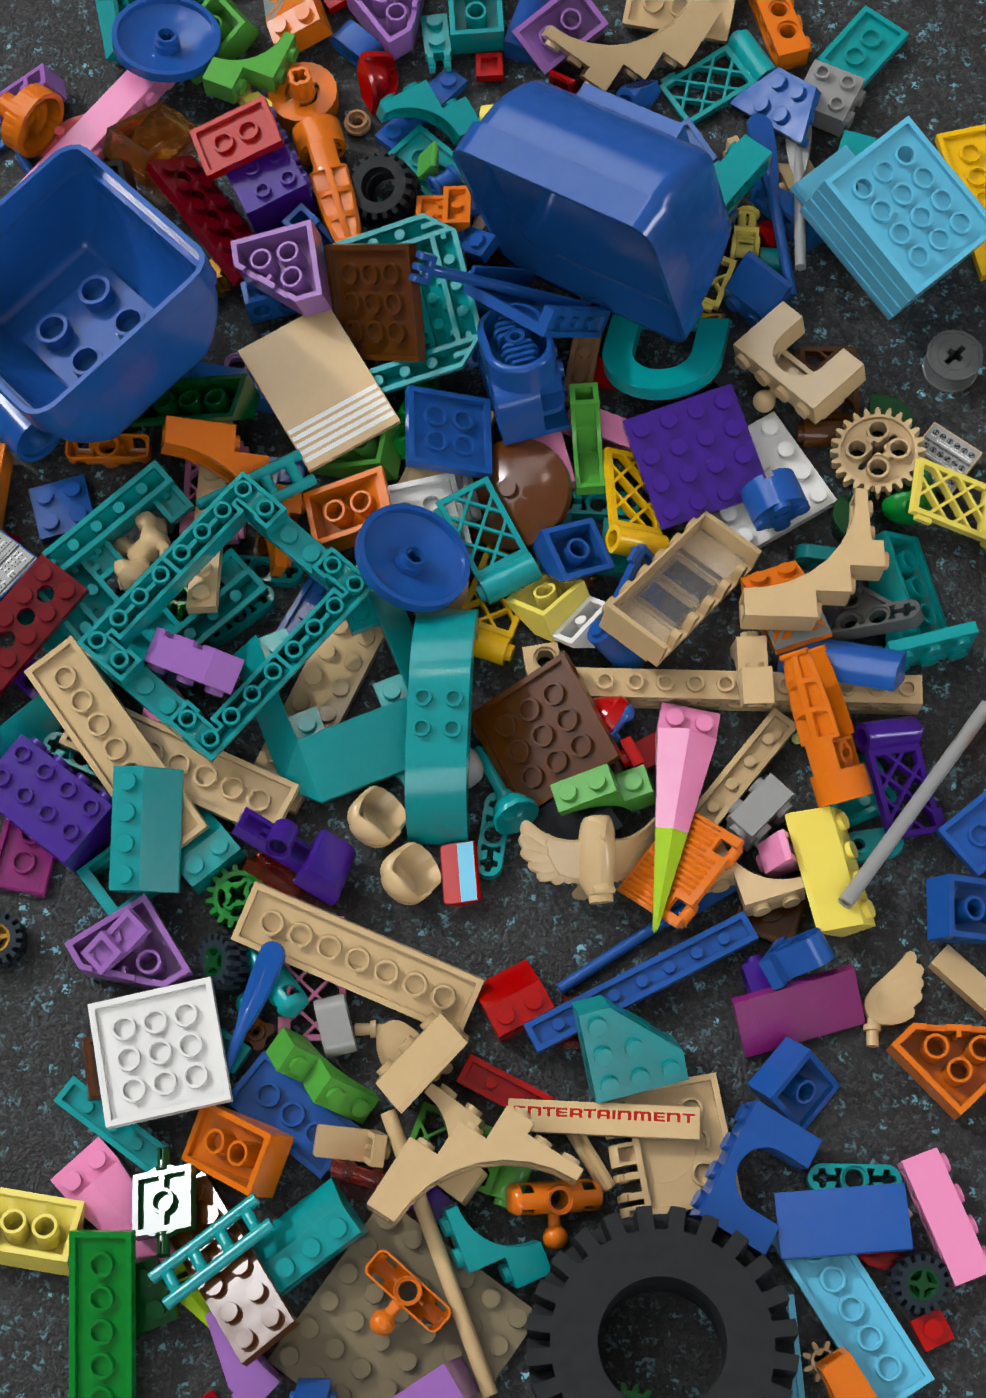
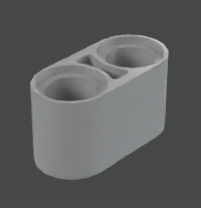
M342 993L313 1001L326 1058L329 1059L358 1051L345 994Z

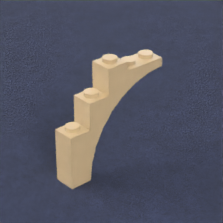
M690 0L681 13L665 27L646 38L627 44L604 45L589 43L570 37L553 26L546 27L541 37L546 40L544 44L556 53L559 50L568 56L566 60L578 69L581 66L584 67L579 75V78L584 83L607 91L621 67L624 69L622 73L633 81L637 79L646 80L661 55L663 56L662 62L673 69L676 66L678 68L686 67L721 13V10L707 0Z
M855 488L849 503V524L846 535L838 548L826 561L811 572L789 582L768 587L743 589L739 600L740 629L812 631L816 621L821 619L822 605L846 606L850 595L855 594L856 580H880L883 571L889 567V553L884 551V540H875V527L870 526L873 502L868 500L867 488Z
M506 1106L487 1138L482 1136L484 1132L473 1123L467 1122L464 1125L458 1121L438 1154L433 1152L435 1147L427 1140L419 1137L416 1141L409 1137L367 1202V1209L395 1227L407 1210L430 1189L453 1176L474 1169L494 1166L527 1167L552 1174L574 1186L584 1169L579 1167L580 1161L566 1152L560 1155L551 1149L553 1145L547 1139L540 1135L535 1137L530 1135L535 1123L530 1120L532 1116L528 1112L517 1106L514 1109Z

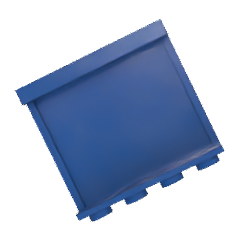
M472 265L468 273L529 287L535 270ZM465 284L462 291L542 337L551 335L552 337L600 338L611 311L603 307L550 305ZM507 303H524L535 307L542 313L539 321L528 313L516 309Z

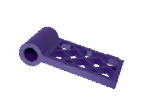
M914 716L858 723L854 729V742L858 750L864 753L885 834L893 824L892 819L894 815L899 816L902 809L899 806L903 798H906L908 801L912 798L913 794L908 791L912 781L920 786L928 776L919 745L923 735V727ZM905 753L912 754L914 762L912 770L900 762ZM877 757H882L891 764L886 774L878 769ZM895 769H898L908 777L903 787L891 778ZM887 785L899 793L894 803L886 798L884 790ZM933 795L922 809L929 816L931 827H924L915 819L901 839L935 834L937 829L945 824L942 809L936 806Z

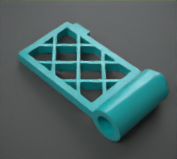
M736 30L729 36L728 43L679 74L676 75L675 72H672L660 80L661 85H659L660 92L682 121L688 118L684 111L686 104L701 106L699 113L690 117L694 125L730 104L731 99L774 71L777 67L749 30ZM726 56L730 61L729 69L714 67L715 61ZM697 72L708 73L707 82L692 81L693 75ZM712 74L726 75L725 86L711 84ZM731 76L743 78L746 84L739 88L729 86ZM676 85L686 87L684 97L672 95L669 89ZM690 87L704 89L703 98H688ZM709 90L723 92L722 98L717 102L706 100Z
M488 476L435 502L437 508L433 512L446 520L459 535L463 525L479 530L475 544L463 542L466 548L473 549L471 555L468 551L470 569L478 583L474 589L481 602L487 601L491 605L542 578L537 563L528 552ZM483 486L486 487L490 494L487 505L471 501L473 492ZM469 494L468 499L462 498L463 496ZM492 500H493L495 506L497 507V509L491 507ZM454 501L465 504L461 519L450 516L444 506ZM469 506L485 510L481 525L465 520ZM489 512L501 515L504 522L501 531L485 526ZM453 522L459 523L458 530L456 529ZM506 526L511 534L504 532ZM483 531L499 536L495 550L478 545ZM502 537L514 540L519 550L510 555L499 552ZM477 550L493 555L490 565L481 570H478L473 561ZM496 556L502 558V559L498 560L497 562H495Z

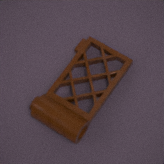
M799 346L798 352H794L793 356L815 372L843 348L856 357V346ZM805 356H817L822 362L816 368H813L806 362ZM859 388L851 393L852 398L848 396L844 401L853 408V413L860 417ZM835 409L824 420H820L817 424L808 418H802V425H797V442H802L803 448H833L831 447L832 438H837L836 429L844 430V420L853 423V414H842Z

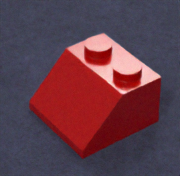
M526 959L485 980L477 997L500 1043L524 1031L523 1024L555 1008L543 984Z

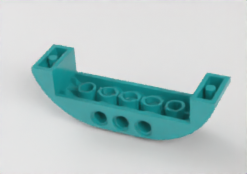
M443 608L434 612H417L410 653L405 744V816L408 842H416L420 845H447L470 840L468 789L475 640H478L479 609Z

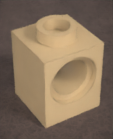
M558 642L522 647L526 676L541 667L537 663L540 658L548 657L552 660L562 652H565L564 650L559 651Z

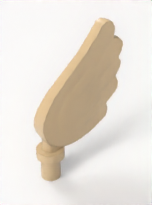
M906 952L897 964L866 995L862 1006L867 1018V1024L863 1025V1031L866 1032V1047H879L881 1026L903 1024L914 1017V1007L922 1000L921 989L924 985V981L921 978L924 968L921 964L916 963L917 956L915 952Z
M370 1020V1023H355L354 1026L355 1036L370 1035V1038H376V1049L382 1065L388 1059L394 1062L401 1054L398 1048L410 1035L414 1039L419 1035L415 1029L400 1020H391L385 1024H377V1020ZM449 1063L432 1082L438 1081L441 1074L447 1075L452 1073L453 1065Z

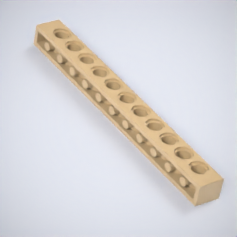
M575 667L592 699L602 696L622 695L634 708L660 709L661 703L665 702L699 710L771 712L773 708H776L780 712H792L785 676L782 672H773L775 703L771 707L740 708L737 671ZM905 675V680L894 692L838 682L848 712L852 714L918 715L923 705L922 675Z

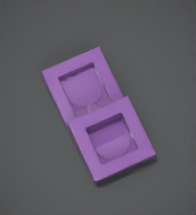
M127 908L107 931L101 930L81 954L100 975H104L136 948L152 929L133 909Z

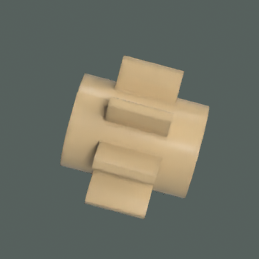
M826 1341L823 1344V1348L820 1349L815 1342H811L810 1345L813 1352L801 1354L803 1358L808 1359V1366L804 1367L803 1372H814V1382H818L821 1378L815 1367L817 1362L814 1361V1357L821 1356L822 1353H825L826 1357L832 1353L829 1350L830 1341Z

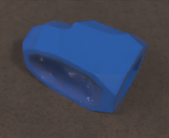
M639 80L623 85L616 92V96L650 110L653 103L659 97L661 89L657 80Z

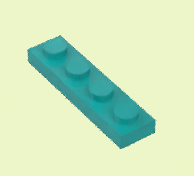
M72 1076L53 1101L145 1172L157 1167V1148L167 1146L137 1123L108 1130L105 1126L102 1100L88 1101L87 1085L75 1076Z

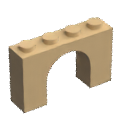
M782 301L733 344L736 356L734 359L741 369L745 371L748 369L753 373L756 380L762 386L768 385L773 389L776 396L782 402H789L794 406L799 416L803 419L808 418L817 424L866 381L865 367L860 360L843 348L815 372L795 375L782 370L777 365L780 355L805 333L803 316Z

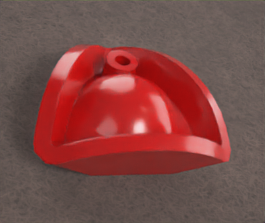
M384 51L362 52L357 67L361 95L371 115H376L382 98L391 93L394 96L397 95L399 81L395 69V60L392 54Z

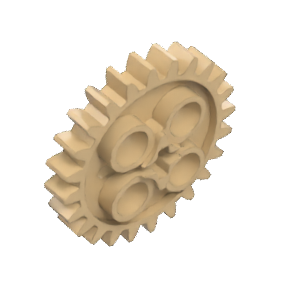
M876 407L875 414L870 415L866 408L864 409V417L860 418L859 415L853 413V423L844 420V430L836 429L837 438H832L831 447L833 449H830V458H833L831 468L837 469V479L845 477L843 487L845 488L853 484V493L855 488H867L868 495L870 492H874L876 499H879L881 492L884 491L888 497L891 496L892 489L894 488L899 493L903 492V483L911 487L915 460L926 456V448L922 447L924 446L925 439L924 437H918L920 434L919 427L911 429L912 419L903 422L902 412L893 417L891 416V408L884 415L881 414L879 407ZM879 431L884 433L882 437H874L871 433ZM893 436H896V437H897V438H894V439H892L891 441H889V439L892 438ZM854 450H859L864 454L861 456H853L850 454V452ZM894 450H902L905 454L896 456L892 452ZM867 464V466H866L864 469H862V470L858 469V468H861V467H863V466H865V465ZM874 469H881L885 473H883L882 475H874L873 473H871V471Z

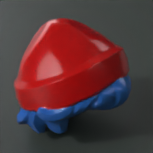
M622 695L593 698L592 700L614 741L618 742L621 739L619 736L620 729L626 726L627 722L634 720L635 710L633 705Z

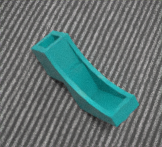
M427 80L419 84L416 81L403 88V92L395 96L393 93L385 96L380 100L376 112L381 123L395 118H415L426 121L446 134L454 146L459 144L474 121H480L466 96L459 100L452 98L441 106Z
M451 1204L439 1209L442 1218L438 1219L444 1236H450L454 1249L450 1250L458 1269L462 1267L463 1271L472 1273L501 1260L502 1264L498 1265V1269L504 1283H509L510 1286L517 1289L547 1276L550 1272V1264L540 1241L531 1240L513 1245L493 1243L483 1238L470 1227L458 1206Z

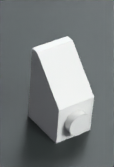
M589 596L551 635L553 640L572 648H595L589 642L587 634L591 624L596 620L602 619L604 612L601 609L605 601Z

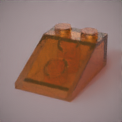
M159 101L108 127L103 155L111 161L122 158L131 163L134 176L142 182H146L152 179L145 170L148 162L178 157L193 141L189 131L198 127V125L162 101Z

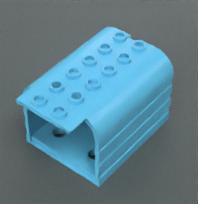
M909 115L857 156L853 154L847 145H844L790 188L803 204L799 212L888 321L951 272L986 241L985 208Z

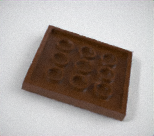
M416 243L325 245L332 311L362 360L404 362L427 360L420 283L408 279L410 273L419 275V271L412 268L413 262H418V258L415 257L417 252Z
M562 652L472 712L471 724L506 788L535 800L539 810L554 799L550 787L551 784L606 763L610 765L623 757L568 653Z

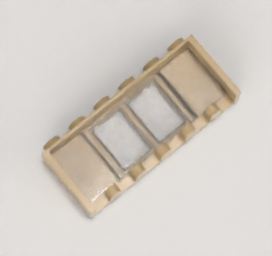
M705 511L698 519L693 517L686 525L682 534L677 532L669 542L668 548L666 550L661 548L653 557L650 565L644 564L637 572L636 579L633 581L627 580L616 598L611 596L605 602L601 609L604 614L599 627L646 662L648 660L657 667L740 583V577L747 576L754 569L762 550L708 511Z

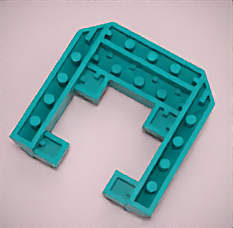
M424 213L333 243H416L417 250L432 253L438 257L436 265L468 272L458 231ZM324 246V247H323V250H324V257H325V263H326L325 246ZM418 258V262L424 264L425 260ZM432 276L429 285L420 283L427 360L421 362L392 361L369 369L384 395L406 388L408 385H415L464 369L478 345L477 326L480 321L475 299L462 292L465 284Z
M156 460L147 465L41 553L89 590L87 596L63 623L77 641L119 599L106 583L116 575L114 572V562L124 559L113 545L117 539L122 538L137 526L135 523L136 516L145 511L152 513L158 509L174 527L195 509L192 502L177 487L173 479ZM230 548L223 554L221 582L225 586L220 589L218 613L190 614L180 623L166 607L126 650L128 648L143 660L145 667H148L149 663L145 662L144 658L157 627L167 630L169 633L189 638L202 645L268 590V587L250 566H247L238 554ZM48 588L44 589L39 593V597L44 602H49L54 597V591ZM166 670L164 675H161L154 671L151 672L154 673L159 679H161L170 671Z
M371 592L346 618L352 636L380 626L399 672L398 675L373 684L381 707L325 729L317 706L288 717L280 694L277 692L256 715L278 775L299 784V795L321 804L405 772L408 681L413 627L406 610L388 603L375 592ZM286 628L257 638V635H255L233 654V656L245 660L240 671L243 683L288 636Z

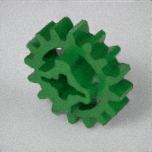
M233 864L232 872L229 873L225 868H222L223 877L213 876L212 880L216 884L215 887H207L206 889L212 895V897L206 899V904L213 907L209 913L212 917L219 916L217 922L220 926L228 922V928L231 931L237 925L240 917L237 915L242 913L254 882L258 881L265 885L270 884L267 877L260 879L262 873L259 869L251 873V868L248 864L244 866L243 871L239 870L237 864ZM242 879L239 882L231 883L233 880ZM221 892L224 893L226 899L222 904L223 908L220 905ZM236 894L240 896L244 894L245 899L243 901L235 900L234 896Z

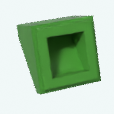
M432 142L419 155L417 180L426 181L427 177L438 175L439 150L437 142Z

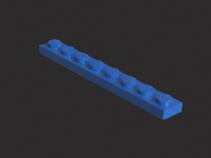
M742 911L523 1024V1028L537 1054H540L578 1034L571 1002L603 995L612 1000L614 1004L627 1009L758 941L759 937L745 912Z

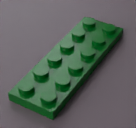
M74 1229L69 1231V1398H136V1230Z

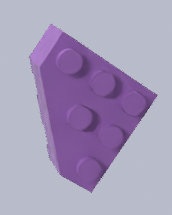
M347 0V6L362 27L381 43L384 52L394 56V60L414 49L425 0Z
M311 219L230 241L234 267L245 282L305 317L333 310L322 237Z
M159 627L155 631L144 661L149 663L147 667L149 670L164 675L166 670L177 674L175 680L192 687L194 682L205 685L204 692L222 698L224 693L231 695L245 661L216 648L199 645L194 640L169 633V631Z
M145 894L64 943L79 970L87 977L147 990L193 981L197 978L154 905ZM127 908H131L152 931L117 965L104 975H100L84 958L81 952L101 930L107 931Z

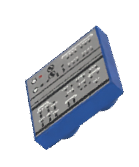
M1 529L0 602L38 559Z

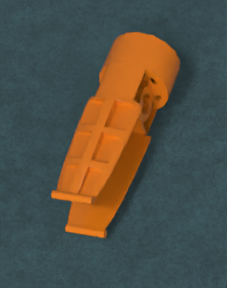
M331 114L312 115L301 120L293 127L291 136L301 164L312 166L313 168L309 177L325 228L330 232L335 243L362 234L363 230L347 164L340 163L339 159L346 152L347 148L340 121Z
M825 644L811 649L807 647L779 656L780 661H783L786 687L801 747L805 746L813 777L809 779L818 808L873 793L865 763L860 764L851 735L855 733L835 672L825 652L827 649Z

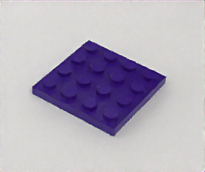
M732 383L622 421L623 429L660 531L687 523L693 517L698 519L705 511L713 514L742 504V488L761 474L766 478Z

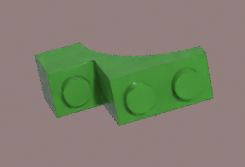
M285 31L281 39L272 48L252 58L226 60L213 56L202 77L205 94L232 104L236 103L239 95L242 96L245 93L247 84L276 94L280 84L283 85L287 79L290 64L295 63L298 58L299 48L296 45L295 35Z
M598 382L569 384L576 496L605 494Z
M606 763L550 785L561 816L601 806H618L635 812L655 804V786L644 764L615 775Z
M282 1027L266 1050L276 1071L302 1082L313 1103L363 1124L380 1100L376 1092L357 1083L332 1065L317 1051L307 1037Z

